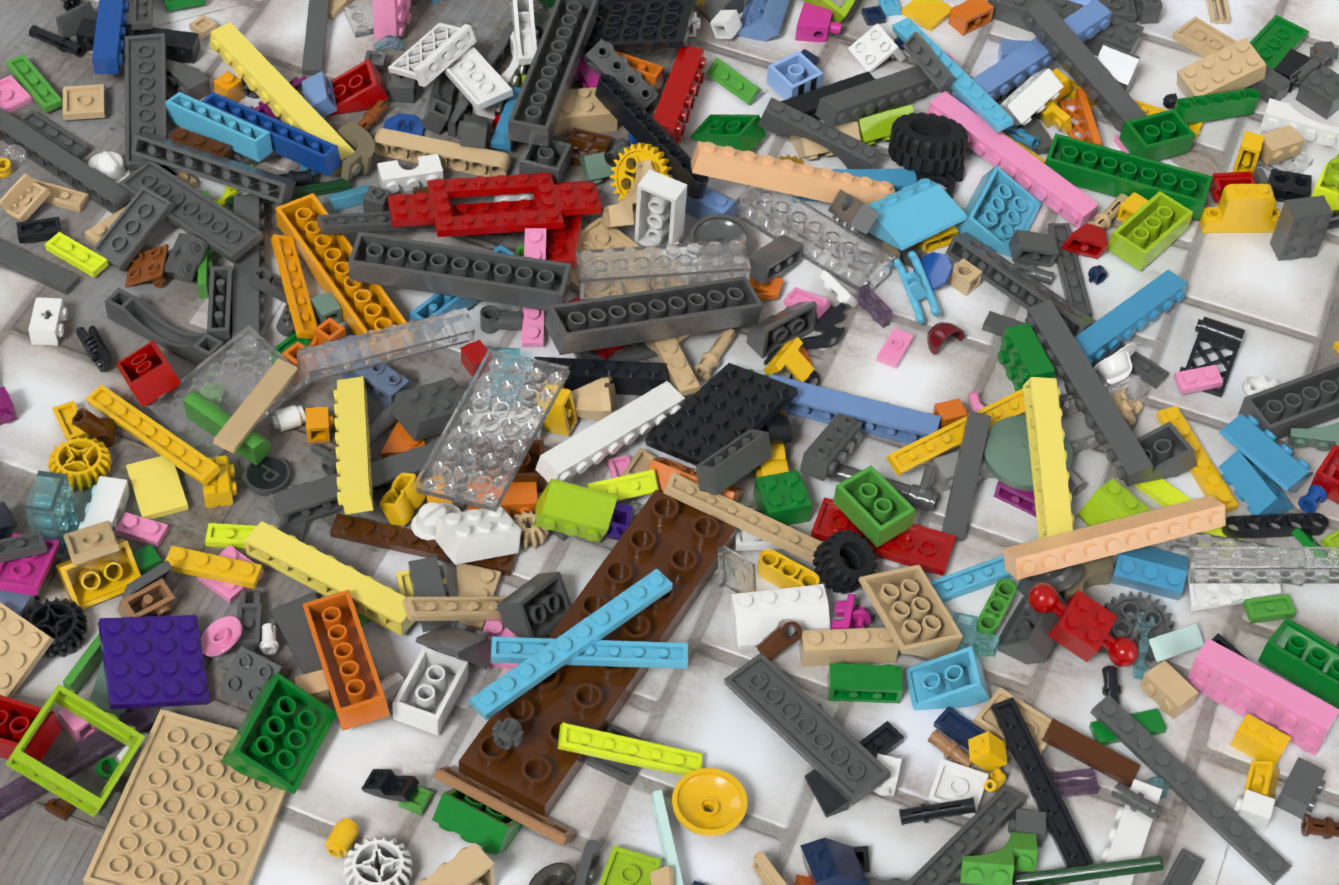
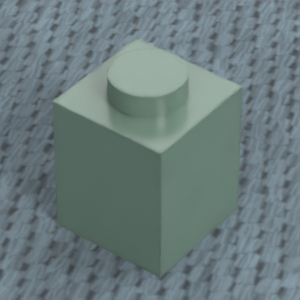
M331 291L311 298L314 315L319 325L329 317L338 324L343 323L342 309Z

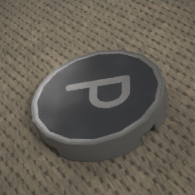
M266 456L257 466L251 462L247 465L244 479L247 488L253 493L267 496V494H274L286 489L290 483V469L282 458Z

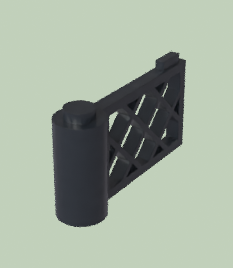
M1204 316L1203 320L1198 319L1195 328L1198 335L1185 368L1181 367L1179 372L1222 363L1226 371L1220 372L1221 377H1224L1222 379V387L1220 389L1213 388L1202 391L1221 398L1245 329ZM1199 342L1209 343L1211 348L1203 350ZM1225 348L1233 351V353L1224 357L1220 350ZM1215 352L1219 359L1210 361L1207 354ZM1202 357L1206 364L1197 366L1193 359Z

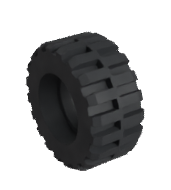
M925 112L904 114L898 117L892 124L888 153L893 162L903 166L904 169L928 175L949 174L952 171L958 170L964 163L968 133L962 124L956 123V120L948 119L943 115L925 114Z

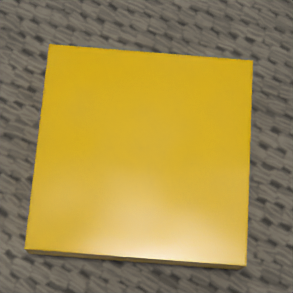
M912 0L902 8L901 14L907 18L909 17L927 30L932 31L949 18L950 10L953 7L941 0Z

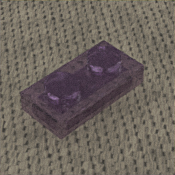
M867 284L861 286L858 294L859 306L865 309L882 328L889 326L892 310Z

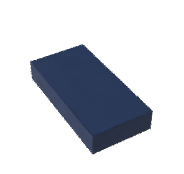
M949 706L936 719L933 727L967 750H969V739L986 732Z

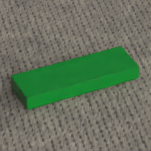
M1158 708L1130 714L1151 735L1166 732L1167 728ZM1099 721L1090 722L1089 728L1096 742L1102 745L1120 742Z

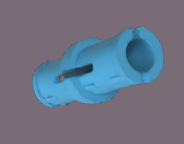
M1010 126L1002 130V132L1013 138L1015 142L1022 143L1031 149H1036L1039 145V138L1027 133L1023 128L1018 129ZM1017 133L1025 138L1023 139L1015 134Z

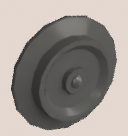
M1077 564L1023 578L1019 581L1018 590L1022 595L1028 597L1033 586L1039 583H1047L1060 593L1078 582L1083 575V566Z

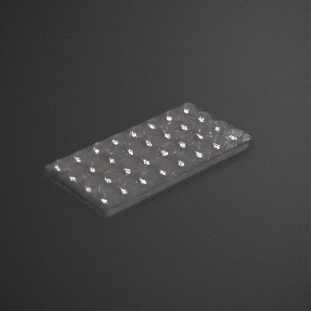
M488 350L412 486L416 493L497 512L570 374L569 366Z

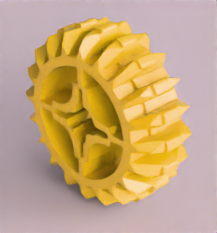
M78 435L76 439L69 437L67 442L60 441V446H54V450L50 453L48 460L50 476L54 479V482L57 485L61 484L63 489L69 487L72 492L76 488H79L81 492L86 487L91 490L92 485H97L100 476L107 477L112 464L110 451L106 448L105 444L99 442L96 437L90 439L88 435L85 438H81Z

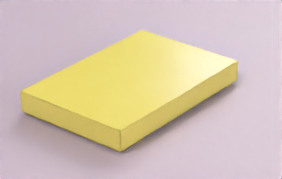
M159 456L126 465L141 517L151 520L189 510L174 464Z

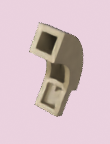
M349 121L338 129V134L355 151L343 160L341 178L347 181L359 172L364 175L369 173L375 150L372 136L361 126Z
M1110 556L1080 563L1083 566V575L1078 582L1061 592V597L1066 602L1077 590L1084 593V590L1088 587L1110 584L1114 573Z

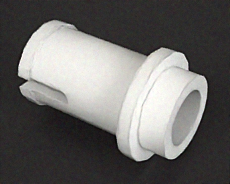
M271 623L264 624L261 627L262 642L260 643V650L265 655H273L279 648V643L276 641L277 628L275 625L272 626Z

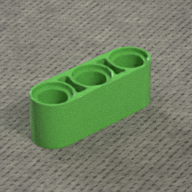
M1001 579L996 583L978 617L974 633L978 641L990 643L995 639L1014 601L1017 587L1013 581Z

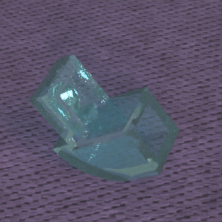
M955 612L953 621L963 635L956 651L972 646L976 654L985 657H995L999 636L976 632L978 616Z

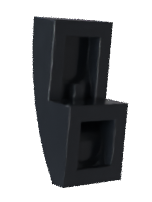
M373 769L361 789L368 794L380 798L409 802L419 781L415 776H396L391 769Z

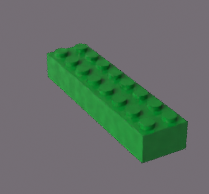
M1055 133L1045 161V165L1074 186L1109 196L1118 197L1119 194H1125L1129 197L1135 192L1150 200L1161 191L1193 211L1192 219L1200 220L1213 177Z

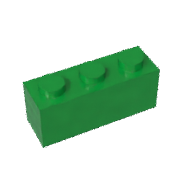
M843 662L829 663L827 674L828 701L900 703L903 692L902 666H893L891 664L869 665L867 663L845 664Z

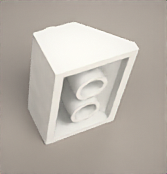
M1047 68L1033 74L999 105L1013 118L1014 125L1012 126H1024L1032 120L1030 116L1035 112L1037 114L1046 107L1045 103L1048 100H1054L1060 94L1058 91L1064 86L1053 72Z

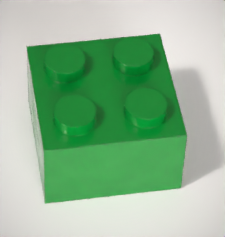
M799 470L755 478L753 496L761 514L787 526L810 521L812 503Z

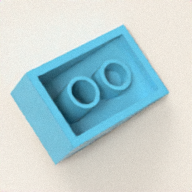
M972 646L905 669L914 710L944 709L948 706L950 708L969 707L990 700L982 663Z

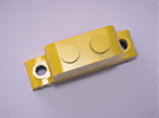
M1227 185L1223 189L1218 206L1207 207L1202 210L1199 220L1202 233H1273L1280 216V210L1275 207L1276 200L1271 185Z

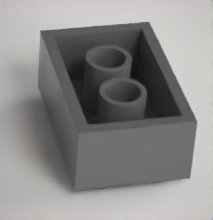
M1324 195L1285 200L1270 241L1278 261L1317 256L1333 215Z
M451 377L396 392L391 413L414 441L470 426V415L474 414L476 405Z

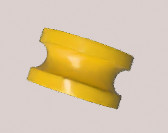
M0 158V178H5L12 173L11 162L7 158Z

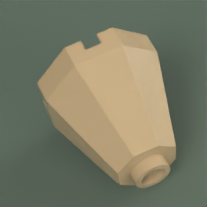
M612 376L601 377L571 391L577 417L600 421L612 414L613 410H617L614 384H609L612 381Z

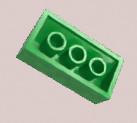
M1286 617L1266 643L1258 662L1339 709V648Z

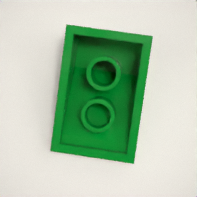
M710 114L690 137L697 142H711L722 147L730 146L736 150L752 151L760 144L766 133L764 128L758 126L761 119L759 115Z

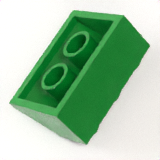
M454 788L442 794L432 821L438 823L441 829L449 832L453 831L461 835L460 838L462 840L476 843L482 846L483 851L493 855L507 850L523 824Z

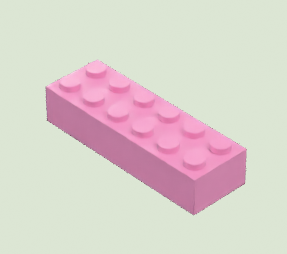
M1209 638L1195 657L1186 680L1198 692L1208 696L1216 703L1233 710L1236 714L1245 717L1248 713L1291 737L1290 742L1314 756L1328 735L1339 712V709Z

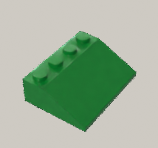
M275 673L263 684L221 761L242 775L295 794L337 713L279 673Z

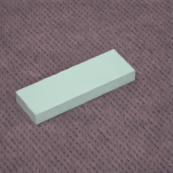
M1197 623L1149 639L1157 662L1204 645Z

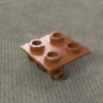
M166 244L138 252L130 262L125 287L151 280L155 287L161 288L166 282L165 276L167 274L164 273V268L169 257V245Z

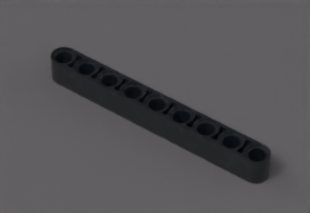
M609 74L600 75L595 91L596 98L638 143L652 144V147L659 148L658 152L665 153L662 159H669L666 166L672 167L668 174L673 175L672 179L687 184V195L690 198H703L709 177L692 173V159L615 77Z

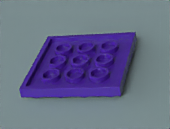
M197 615L99 619L98 626L109 709L209 704L210 696Z

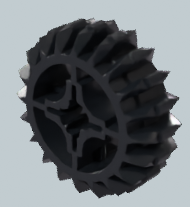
M57 596L54 601L46 598L45 603L37 602L36 608L29 607V614H24V619L54 639L42 658L49 654L51 659H53L55 654L63 657L66 651L72 654V648H80V641H85V634L88 631L87 618L84 615L83 609L78 607L75 601L69 603L67 598L60 601ZM53 624H55L56 631L53 630Z

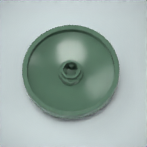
M1026 415L1004 418L996 422L988 430L983 461L989 472L1003 484L1018 490L1034 491ZM1065 435L1063 443L1064 449L1067 452L1066 470L1069 472L1073 460V451Z

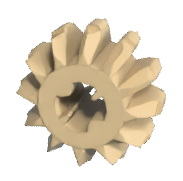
M522 510L521 515L515 514L513 520L521 529L519 545L523 544L525 549L530 545L534 549L537 544L543 545L545 538L548 536V530L534 526L535 514L533 510L530 513Z

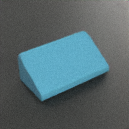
M364 185L327 195V198L334 211L363 204V198L369 186Z

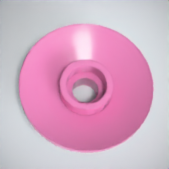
M227 616L209 625L200 638L203 654L213 657L228 651L241 635V622L236 617Z

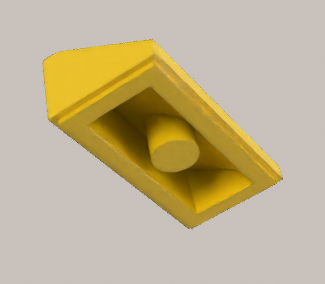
M1251 761L1244 793L1247 789L1274 799L1280 775L1276 762Z

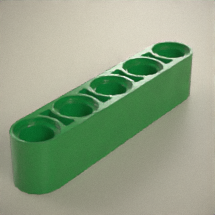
M1247 88L1180 98L1176 100L1174 109L1186 124L1251 115L1255 113L1260 93L1255 89Z

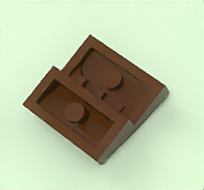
M573 128L567 143L572 144L571 164L581 166L579 157L604 152V157L606 158L612 137Z

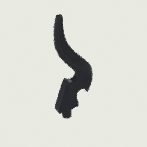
M842 302L836 307L831 305L815 325V332L818 331L822 334L801 338L800 340L803 344L800 348H826L838 343L843 337L845 327L838 328L835 324L844 320L845 314L842 312L847 309L846 305ZM784 344L769 354L764 361V365L771 361Z

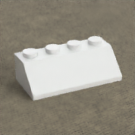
M824 584L731 594L729 613L738 649L755 647L783 619L797 622L801 626L802 631L830 630L829 605ZM793 625L786 626L784 630L785 636L789 637L794 632Z

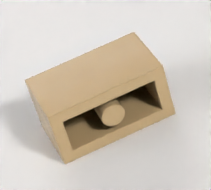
M1291 125L1262 134L1264 141L1259 157L1267 166L1296 157L1301 152L1304 139Z
M1165 660L1146 672L1140 684L1144 694L1156 702L1160 709L1173 720L1194 705L1199 693Z

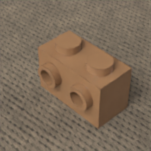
M162 578L122 599L117 612L121 618L164 616L171 611L175 597Z

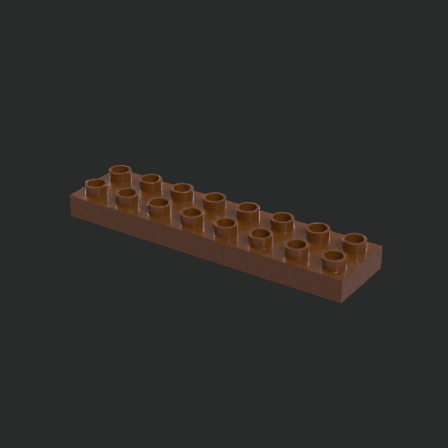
M655 489L548 638H558L655 569H658L673 583L672 590L601 640L668 642L733 547L736 527ZM562 666L489 718L460 758L459 772L548 817L589 757L588 755L558 749L560 725L567 723L605 732L649 668ZM506 718H512L521 724V731L524 733L518 747L512 745L510 749H502L494 743V737L491 734L497 720L503 722Z

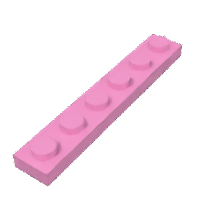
M525 228L524 257L546 260V228ZM523 307L522 347H544L545 310Z

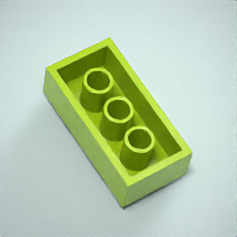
M1159 191L1112 232L1107 250L1142 271L1188 229L1193 211Z

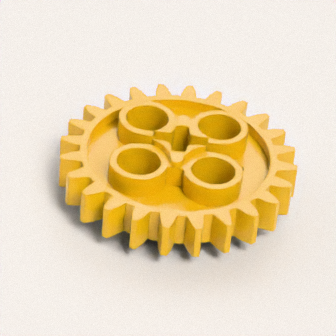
M638 143V145L631 144V148L624 147L625 153H618L620 160L614 159L617 166L611 167L615 174L610 176V178L615 179L611 186L617 188L613 193L620 194L618 201H621L633 186L635 176L628 175L626 172L636 173V167L634 168L635 160L636 163L651 160V165H653L655 172L670 178L673 177V175L668 174L672 167L666 166L669 159H662L665 154L664 152H658L659 148L652 147V144Z

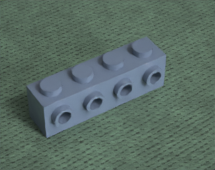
M345 337L326 351L327 366L345 379L363 376L367 394L386 407L394 401L396 392L410 389L409 380L404 375L398 374L388 364L382 363L372 353H367L357 343L351 342Z

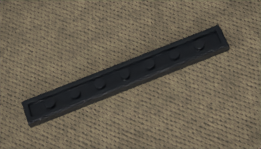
M1012 697L991 705L990 709L1039 812H1046V826L1066 868L1094 864L1014 698Z

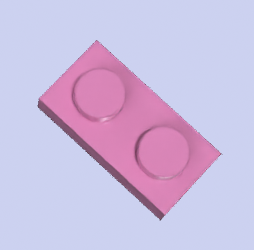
M1216 365L1176 372L1173 377L1181 395L1222 387L1223 384Z
M127 512L124 513L115 528L117 536L147 545L151 544L159 548L169 531L167 524Z

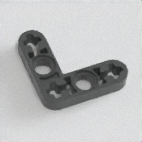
M255 268L249 277L251 285L286 303L276 328L281 335L289 337L295 332L286 294L285 291H280L275 287V285H278L284 289L280 276L264 268ZM287 321L291 322L289 327L286 326Z

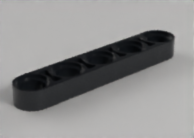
M1320 513L1229 516L1225 519L1226 526H1222L1221 529L1225 536L1232 539L1292 537L1291 532L1297 527L1293 526L1291 522H1296L1301 526V530L1311 536L1322 535L1325 532L1329 521ZM1312 521L1320 523L1322 527L1315 526ZM1270 523H1275L1279 525L1280 528H1274L1271 526ZM1249 524H1255L1259 529H1254ZM1228 525H1234L1239 530H1233Z

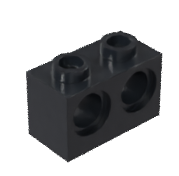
M1271 169L1268 184L1272 187L1275 200L1284 203L1285 200L1310 197L1312 175Z

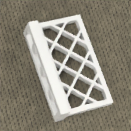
M438 23L388 67L389 72L418 81L419 86L426 87L477 42L471 25L464 24L459 28Z

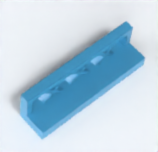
M512 87L513 96L507 98L491 140V148L511 151L514 141L508 140V120L521 88Z

